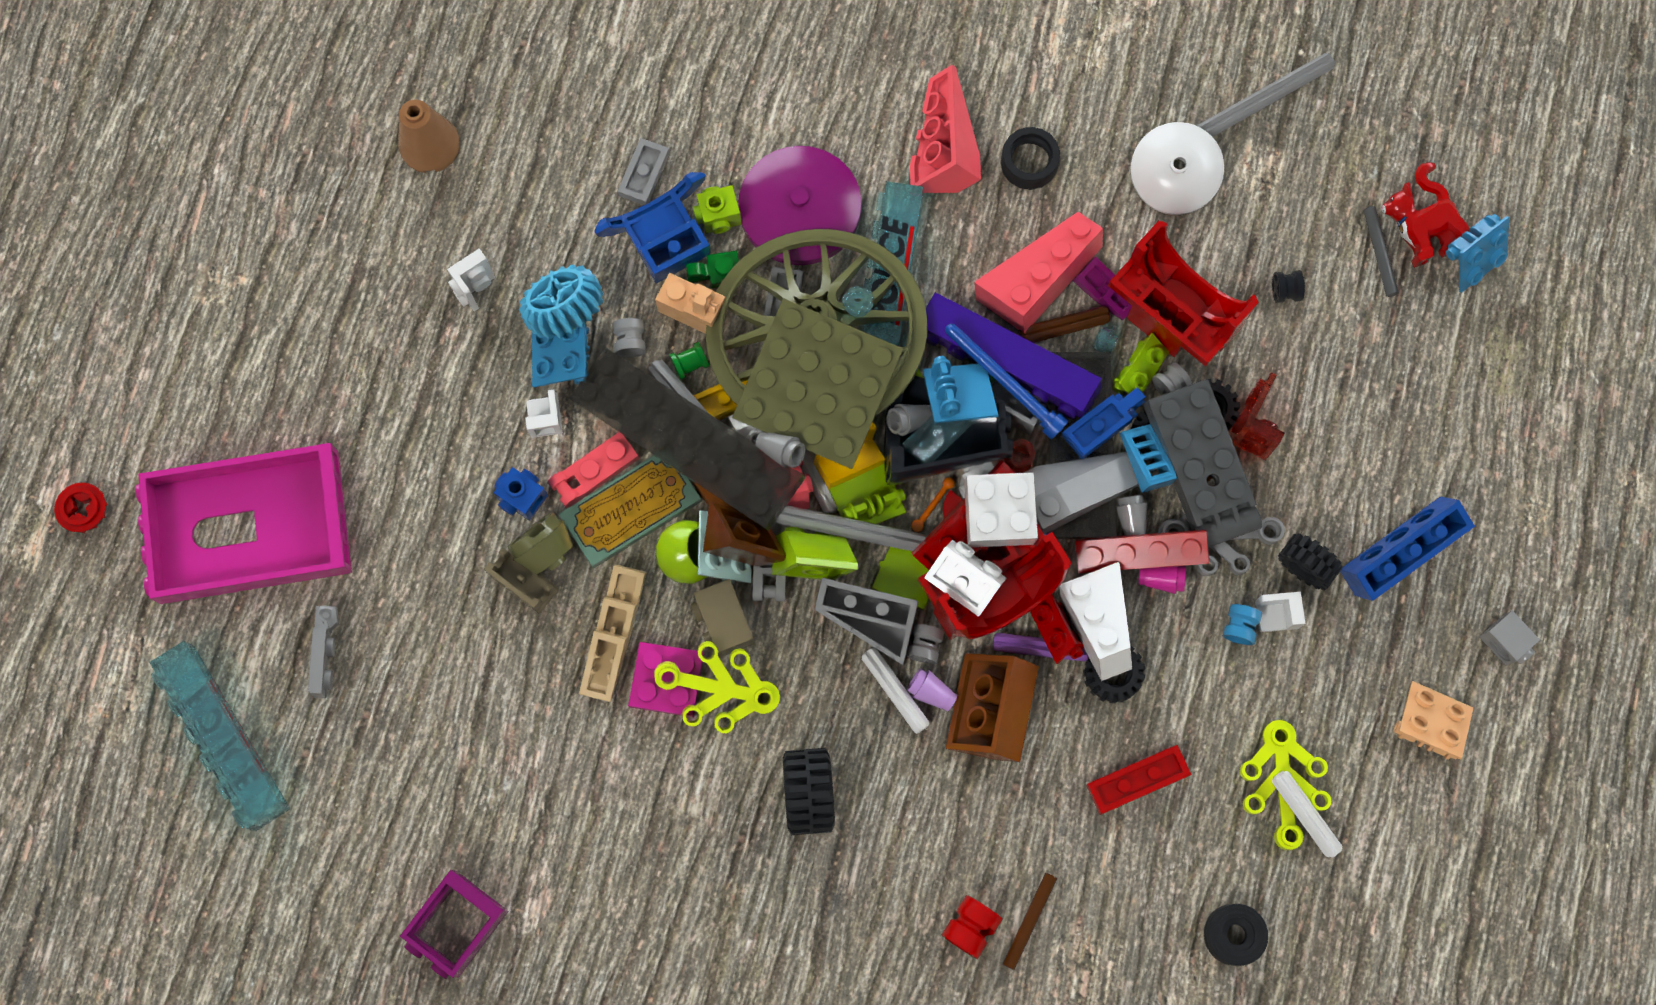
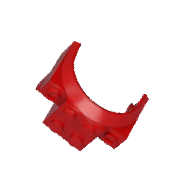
M1158 220L1136 244L1131 258L1109 281L1108 286L1132 305L1127 319L1148 337L1153 333L1174 358L1182 349H1185L1206 367L1217 353L1221 352L1242 329L1259 302L1254 294L1246 301L1230 297L1203 279L1180 257L1171 245L1167 236L1168 224Z
M1037 524L1038 539L1034 545L971 547L975 551L974 555L984 562L987 560L996 564L1002 570L1001 574L1006 577V580L999 587L979 617L950 597L948 593L943 592L926 580L924 577L927 573L918 577V582L934 606L933 613L949 640L955 637L975 639L991 634L1036 608L1059 588L1072 562L1053 532L1044 535Z

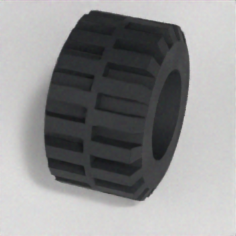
M826 748L785 751L783 755V776L788 831L791 835L832 832L835 825L831 761Z

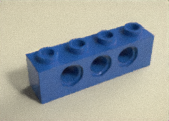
M1439 497L1343 566L1340 573L1355 596L1373 601L1470 531L1475 525L1460 500Z

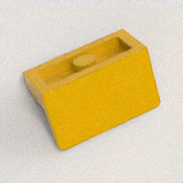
M873 422L853 469L816 454L813 464L828 489L884 464L885 458L873 440L876 426Z

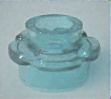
M854 286L849 288L848 293L843 295L842 303L850 315L861 317L872 309L874 297L870 290ZM860 298L861 301L857 302L855 299Z
M1102 325L1093 342L1092 349L1099 351L1100 355H1103L1105 351L1111 353L1118 340V336L1114 334L1115 328L1112 326L1109 329Z

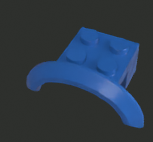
M691 172L685 175L675 187L648 204L621 216L599 220L594 232L598 237H608L627 232L655 284L666 279L669 273L675 274L685 269L686 264L698 262L704 259L706 255H710L708 241L695 218H690L682 204L683 200L701 186L705 181L706 175L701 172Z

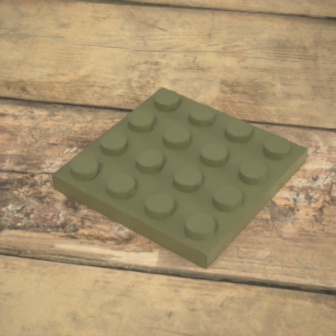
M783 298L732 418L766 433L797 437L804 444L806 450L853 469L901 357L903 348Z

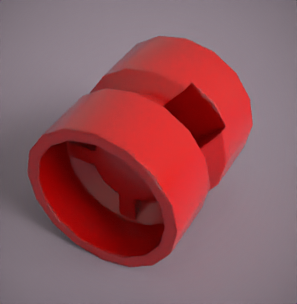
M966 895L956 910L959 917L950 920L941 936L978 960L988 944L985 937L995 933L1003 918L981 902Z

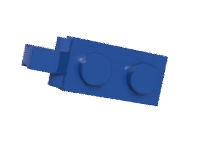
M1138 387L1124 398L1120 393L1115 396L1112 394L1064 430L1062 437L1083 460L1132 423L1133 419L1138 415L1135 410L1145 402L1144 398L1146 396Z

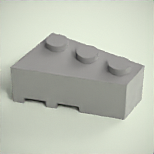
M822 578L815 610L903 665L918 601Z

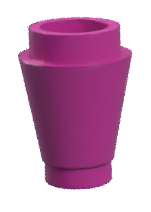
M1186 566L1140 569L1139 585H1145L1146 587L1176 594V591H1185Z

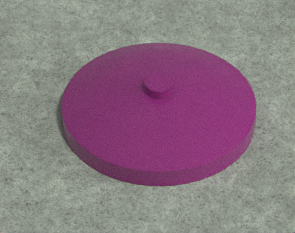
M790 146L778 149L760 159L743 180L738 200L742 228L755 248L777 237L802 230L831 229L855 234L861 217V194L858 183L845 163L825 150L810 146ZM820 245L789 250L791 265H811L822 262ZM826 246L828 258L833 257L843 248ZM783 253L771 258L784 263Z

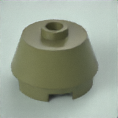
M552 512L534 523L523 535L518 536L507 547L514 556L513 561L537 575L546 568L552 571L566 560L563 555L572 548L573 544L564 520L560 521Z

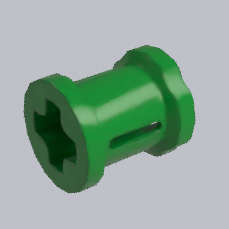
M698 341L693 343L692 348L679 354L674 352L669 354L680 380L685 378V374L700 367L705 369L710 367Z

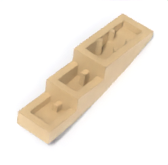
M617 564L613 566L607 595L603 599L597 629L593 632L579 691L580 695L607 702L612 701L647 572Z

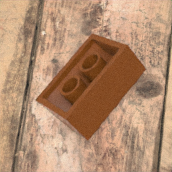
M965 653L946 749L993 760L1020 763L1039 666L1016 656Z

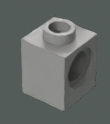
M1513 610L1501 616L1479 636L1505 666L1516 661L1519 664L1524 663L1535 653L1532 647L1540 641Z

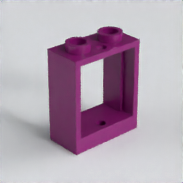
M450 870L400 937L407 942L404 948L417 958H421L424 955L432 961L433 964L430 968L444 979H447L449 975L452 978H459L509 911L458 871ZM453 889L490 917L456 963L452 962L419 936L420 932Z

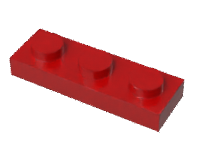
M1175 745L1086 784L1099 815H1102L1192 774L1178 745Z

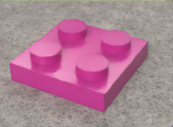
M640 642L628 704L629 708L682 716L683 709L686 706L696 705L698 690L678 685L670 690L662 689L655 682L654 671L660 663L670 661L678 666L680 672L701 676L703 661L699 658L698 652L696 650ZM669 671L662 675L664 682H670L674 678V674ZM689 711L686 716L694 718L695 711Z

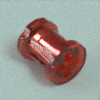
M1024 439L1013 441L1012 458H1004V462L1015 473H1024L1031 468L1035 458V450L1032 443ZM1018 452L1024 454L1021 462L1015 460Z

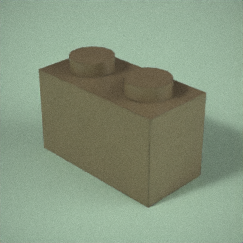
M730 579L693 593L696 602L692 603L691 607L697 622L704 620L708 632L702 634L705 642L709 641L715 644L719 658L730 654L735 649H743L755 644ZM707 647L709 652L714 650L712 647Z

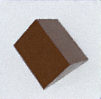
M714 502L710 504L703 552L756 567L784 561L786 555L765 517Z

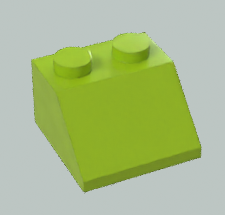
M787 527L785 531L776 535L786 558L782 562L773 563L772 575L835 580L858 570V563L846 537L834 536L815 531V534L804 533V529L798 527Z

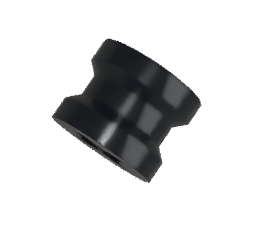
M1301 270L1292 271L1291 274L1274 272L1272 277V293L1275 303H1283L1286 299H1292L1295 302L1304 299L1305 283Z

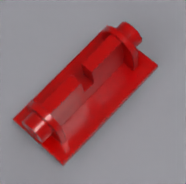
M1050 595L1040 605L1031 610L1030 613L1055 663L1059 664L1067 655L1071 656L1072 659L1081 657L1084 645L1078 640L1074 630H1070L1069 626L1071 624L1063 610V604L1057 602L1053 595Z

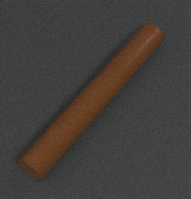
M1048 873L1044 874L1002 965L1015 970L1057 881L1056 877Z

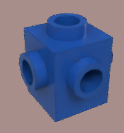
M513 467L508 473L504 472L494 486L496 489L494 494L500 501L498 506L511 516H514L517 512L529 521L545 501L548 494L542 486L537 484L539 478L526 469L519 472Z

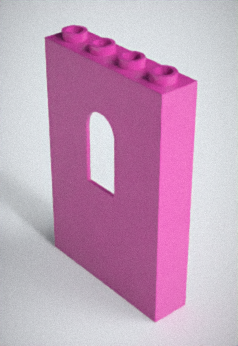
M331 443L138 474L139 484L136 485L135 492L142 509V515L138 517V525L141 533L144 534L145 546L141 547V557L143 563L147 566L144 590L149 599L159 604L352 573L339 453ZM254 511L257 541L208 549L201 548L194 542L193 530L201 520Z

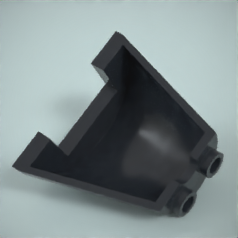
M914 376L905 391L887 407L884 470L887 485H898L1004 458H1012L1013 440L1007 439V434H1005L1010 433L1011 414H1006L1005 400L994 398L998 417L933 423L904 436L894 434L887 424V413L891 408H894L896 404L930 405L925 379Z

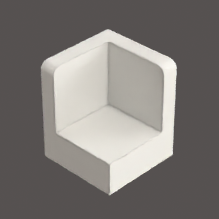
M554 389L548 390V397L527 401L528 417H525L527 431L531 438L563 433L559 400Z
M1301 591L1261 595L1255 601L1256 609L1262 612L1261 621L1258 624L1260 632L1294 630L1306 624Z

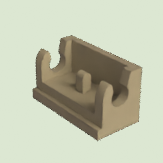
M501 549L498 560L495 563L489 562L484 570L491 578L540 614L558 592L559 588L540 573L536 575L513 561L514 556L510 550Z

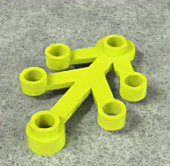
M709 641L701 643L697 652L699 658L708 664L717 680L680 672L678 666L670 661L660 663L654 671L655 682L662 689L670 690L678 685L713 693L696 705H688L683 709V721L686 725L692 727L700 724L704 715L731 698L745 701L731 711L720 712L715 716L714 725L720 733H729L737 721L754 711L760 714L772 712L780 701L777 687L769 681L760 680L750 664L748 653L740 648L731 652L729 660L733 668L741 671L749 687L735 684L718 657L717 647ZM705 647H712L714 649L711 657L706 658L702 655V650ZM737 654L745 655L746 660L743 664L738 665L734 663V657ZM667 671L674 674L673 680L664 682L662 680L663 673ZM761 693H768L770 695L766 703L758 701V696ZM691 710L698 712V717L694 721L686 718V714ZM723 717L730 719V724L725 728L718 725L719 720Z
M1284 720L1272 721L1265 727L1263 731L1264 745L1251 760L1243 763L1240 767L1241 777L1246 781H1254L1261 776V767L1274 754L1276 768L1253 794L1245 797L1243 801V808L1249 814L1255 815L1264 810L1265 801L1276 789L1272 779L1281 771H1288L1317 811H1324L1331 805V797L1327 792L1316 790L1290 767L1289 754L1305 766L1307 774L1312 778L1322 777L1328 771V765L1324 759L1320 757L1314 758L1296 742L1297 735L1294 727ZM1277 730L1284 732L1286 736L1284 742H1279L1275 738ZM1313 762H1318L1321 765L1322 771L1319 774L1312 771L1311 765ZM1247 765L1255 767L1256 774L1254 777L1246 774L1245 768ZM1278 791L1281 825L1275 830L1274 840L1281 849L1293 850L1302 844L1303 832L1296 825L1294 812ZM1317 795L1324 797L1325 805L1323 807L1316 805L1315 797ZM1251 798L1258 800L1259 808L1257 810H1252L1249 807V800ZM1287 830H1292L1295 833L1296 839L1294 842L1286 840L1285 833Z

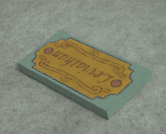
M667 447L559 513L594 569L702 502V500Z

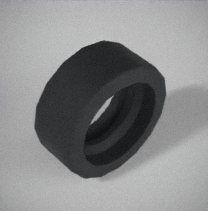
M1026 127L1018 129L1008 137L1003 146L1000 162L1003 175L1011 184L1018 188L1028 190L1042 188L1053 179L1057 172L1061 154L1058 142L1050 133L1041 128ZM1035 144L1043 148L1047 153L1048 164L1043 171L1038 173L1023 172L1013 164L1012 155L1014 150L1019 145Z

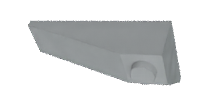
M1127 452L1040 465L1024 472H1034L1037 524L1044 535L1139 486Z

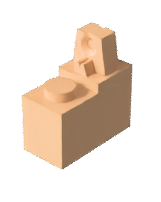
M669 273L655 301L658 312L706 334V325L713 326L726 297L703 285H695Z

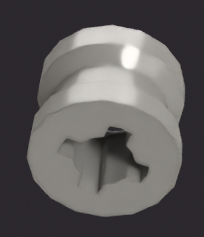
M1176 362L1170 363L1164 373H1157L1152 378L1155 388L1161 395L1192 385L1187 372Z

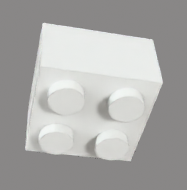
M1034 472L967 475L964 488L968 545L970 547L1034 545L1038 539Z

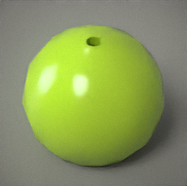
M691 520L676 522L668 526L658 539L655 553L657 564L661 571L674 582L694 584L708 577L698 575L699 522Z

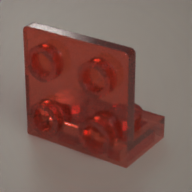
M1272 372L1265 380L1259 378L1244 403L1246 405L1231 429V432L1236 434L1233 442L1237 447L1265 461L1280 444L1285 434L1272 421L1256 418L1277 376Z

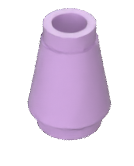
M921 668L915 673L907 687V691L913 694L912 698L944 709L947 712L951 709L958 696L930 670L926 672Z

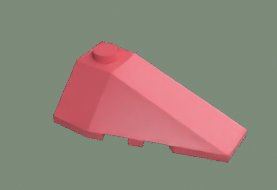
M950 65L929 79L922 112L926 114L923 129L917 131L916 140L920 142L917 155L912 156L910 162V191L914 193H959L981 180L979 149L957 69L955 66Z

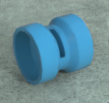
M1231 604L1228 612L1230 622L1224 628L1223 638L1242 645H1254L1257 637L1255 627L1261 621L1262 612L1250 606Z

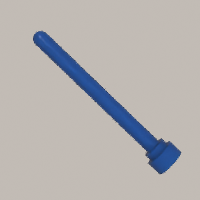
M948 324L946 326V334L1041 421L1039 425L1043 427L1042 432L1053 439L1063 429L1068 420L1060 412L1057 414L1053 410L1049 412L955 324Z

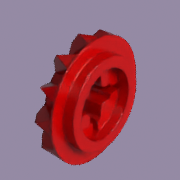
M83 482L66 487L58 495L54 506V513L58 523L70 532L84 534L90 529L97 528V524L101 519L106 518L105 509L108 504L104 498V493L96 486ZM75 499L84 504L89 503L86 506L87 517L80 513L75 514L78 511Z

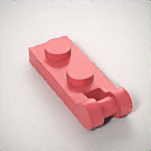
M619 431L565 470L554 474L547 483L552 490L559 492L561 495L560 501L565 508H569L640 458L622 432ZM576 478L580 485L575 489H571L568 482Z

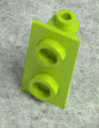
M1153 333L1137 343L1138 346L1128 360L1131 363L1130 366H1124L1118 377L1113 380L1114 386L1112 389L1116 393L1123 395L1126 392L1129 394L1137 387L1143 393L1169 354V351Z

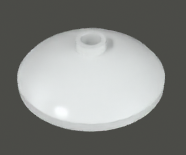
M1184 122L1167 123L1151 130L1137 145L1131 161V179L1139 197L1154 210L1170 215L1192 213L1205 206L1219 190L1224 175L1223 155L1214 138L1202 128ZM1182 160L1185 163V167L1183 169H1176L1174 161Z

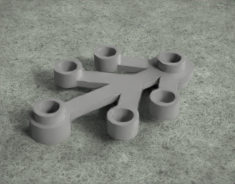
M1185 513L1179 520L1169 519L1164 521L1157 533L1191 531ZM1267 517L1262 520L1261 529L1231 540L1259 539L1264 544L1272 545L1283 537L1285 528L1279 519ZM1264 528H1271L1274 536L1271 538L1267 537L1264 534ZM1226 542L1211 547L1229 563V569L1233 574L1243 575L1249 570L1250 560L1248 557L1238 554ZM1209 555V560L1213 565L1211 571H1206L1202 564L1197 565V570L1201 575L1211 576L1218 569V562L1213 556ZM1235 560L1243 561L1245 568L1238 570L1234 565Z

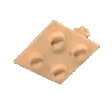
M1412 681L1402 720L1397 721L1393 732L1398 734L1399 739L1404 738L1413 743L1417 740L1416 746L1420 748L1423 744H1426L1427 751L1430 752L1432 750L1444 756L1447 760L1450 758L1461 760L1473 707Z

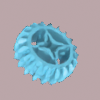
M574 264L570 265L567 269L561 266L559 270H551L548 275L541 276L538 282L531 284L532 288L524 292L525 297L520 300L521 307L519 311L527 328L533 334H537L539 338L547 337L552 339L555 336L562 338L565 333L569 332L572 334L576 328H583L582 324L592 320L591 315L600 311L598 306L603 303L602 296L604 293L601 290L602 287L595 274H592L590 269H585L583 265L576 267Z

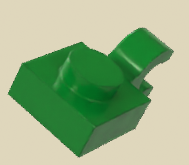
M737 251L706 255L707 264L699 262L686 264L688 281L696 283L710 280L711 288L719 287L729 271L739 262Z

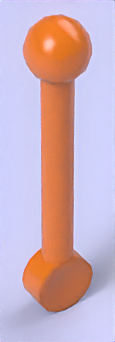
M947 477L943 480L942 488L921 517L912 522L911 529L913 532L920 533L923 531V523L947 490L955 486L953 478Z

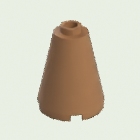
M417 99L407 101L399 111L398 148L401 157L409 167L418 172L426 173L425 171L432 170L438 172L453 163L459 153V136L455 126L425 102Z

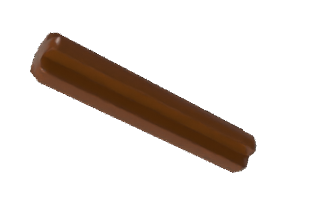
M1099 306L1032 324L1025 334L1019 330V336L1035 343L1108 324L1110 321L1109 310L1106 306Z

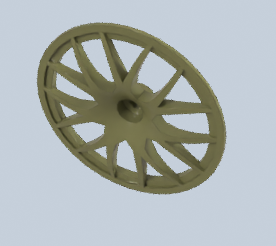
M813 229L793 232L772 239L744 256L729 271L716 291L725 296L726 299L713 326L706 325L707 352L712 370L719 384L736 405H738L745 389V385L742 382L749 379L753 368L735 374L727 359L725 350L765 341L775 318L774 316L751 312L730 302L745 278L763 288L781 302L785 298L853 328H856L858 325L909 321L906 347H901L903 348L902 358L895 368L876 415L890 406L905 391L913 380L925 352L927 314L921 291L912 274L894 254L880 244L850 232ZM820 245L823 274L821 288L812 295L802 293L793 276L789 250ZM826 246L846 248L860 253L861 255L832 282ZM783 253L789 290L752 271L765 261ZM869 258L890 274L885 282L864 299L851 305L838 302L837 299L845 287ZM896 282L904 296L908 311L871 310ZM727 309L742 319L760 327L726 341L723 339Z

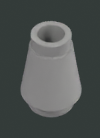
M896 404L887 413L889 429L892 433L901 436L934 423L931 405Z
M762 431L756 439V448L784 468L799 466L805 456V446L797 437Z
M1143 495L1118 498V506L1115 508L1124 535L1146 534L1147 503H1144Z

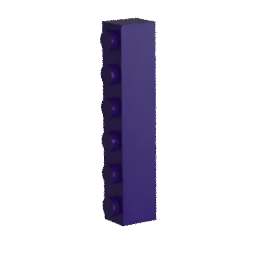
M936 292L926 306V343L932 346L940 344L948 349L947 352L954 358L961 361L967 358L978 364L946 334V326L948 324H955L1024 389L1030 391V394L1038 402L1046 404L1049 401L1058 406V411L1069 418L1074 419L1075 416L1082 418L1086 415L1102 389V378Z

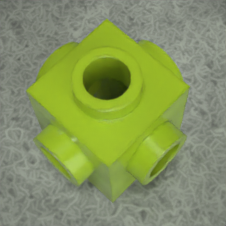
M733 185L722 188L716 186L704 189L702 193L696 194L698 205L693 206V211L697 224L703 223L706 234L711 232L721 234L729 231L731 227L742 225Z

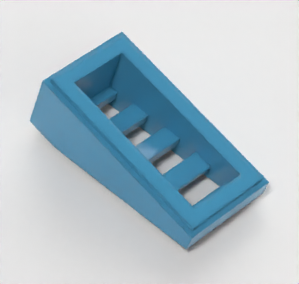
M1151 424L1120 433L1142 493L1171 485L1178 479ZM1145 435L1147 441L1134 443L1132 438ZM1149 447L1151 452L1144 454L1139 452V449ZM1154 458L1155 463L1145 464L1144 460ZM1158 469L1159 474L1152 476L1150 471Z

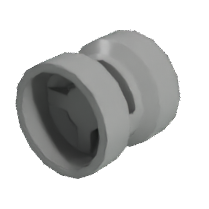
M623 318L613 322V333L617 336V341L614 344L616 356L632 358L646 353L645 341L642 340V334L645 332L643 320Z
M913 624L911 632L913 641L912 644L908 645L906 657L923 663L937 664L939 656L937 647L943 640L944 631L925 624Z

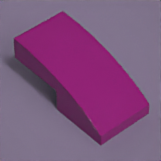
M1094 257L1072 281L1098 304L1106 306L1110 313L1124 320L1128 316L1132 305L1108 286L1109 281L1115 274L1097 257Z

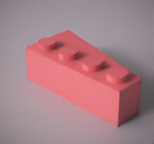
M1080 212L1075 213L974 282L976 301L1025 334L1027 329L1036 322L1103 247V228Z

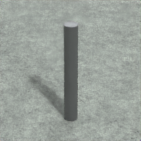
M1370 206L1363 211L1386 297H1392L1399 294L1376 207Z

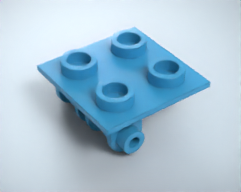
M1496 214L1486 215L1477 224L1472 226L1469 232H1464L1462 237H1458L1448 245L1446 250L1447 257L1452 261L1455 259L1459 260V292L1462 293L1471 285L1478 284L1486 273L1494 267L1501 266L1507 259L1508 216L1501 220Z
M586 322L582 324L583 328H576L572 334L569 332L565 333L562 338L558 336L552 339L547 337L539 338L537 334L532 333V387L574 380V383L578 385L587 383V379L590 378L587 363L590 355L587 352L590 348L587 345L589 328L586 327Z
M938 356L934 359L931 368L923 369L934 423L998 417L988 372L979 364L951 366V362L945 356Z

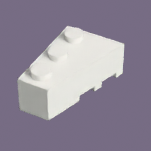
M1119 562L1061 584L1059 588L1061 603L1064 606L1063 610L1079 640L1083 643L1084 649L1101 681L1131 670V648Z

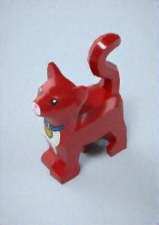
M1432 162L1422 163L1416 170L1415 178L1417 184L1424 191L1436 194V203L1417 211L1414 206L1411 184L1408 182L1404 184L1401 191L1392 195L1382 205V212L1397 222L1401 237L1412 248L1415 256L1411 262L1414 268L1428 263V259L1434 257V250L1430 242L1431 238L1437 237L1439 239L1441 247L1438 253L1443 258L1447 256L1446 250L1448 245L1458 237H1462L1464 232H1469L1470 229L1465 220L1460 216L1456 205L1449 199V193L1442 184L1428 179V173L1436 169L1435 163Z

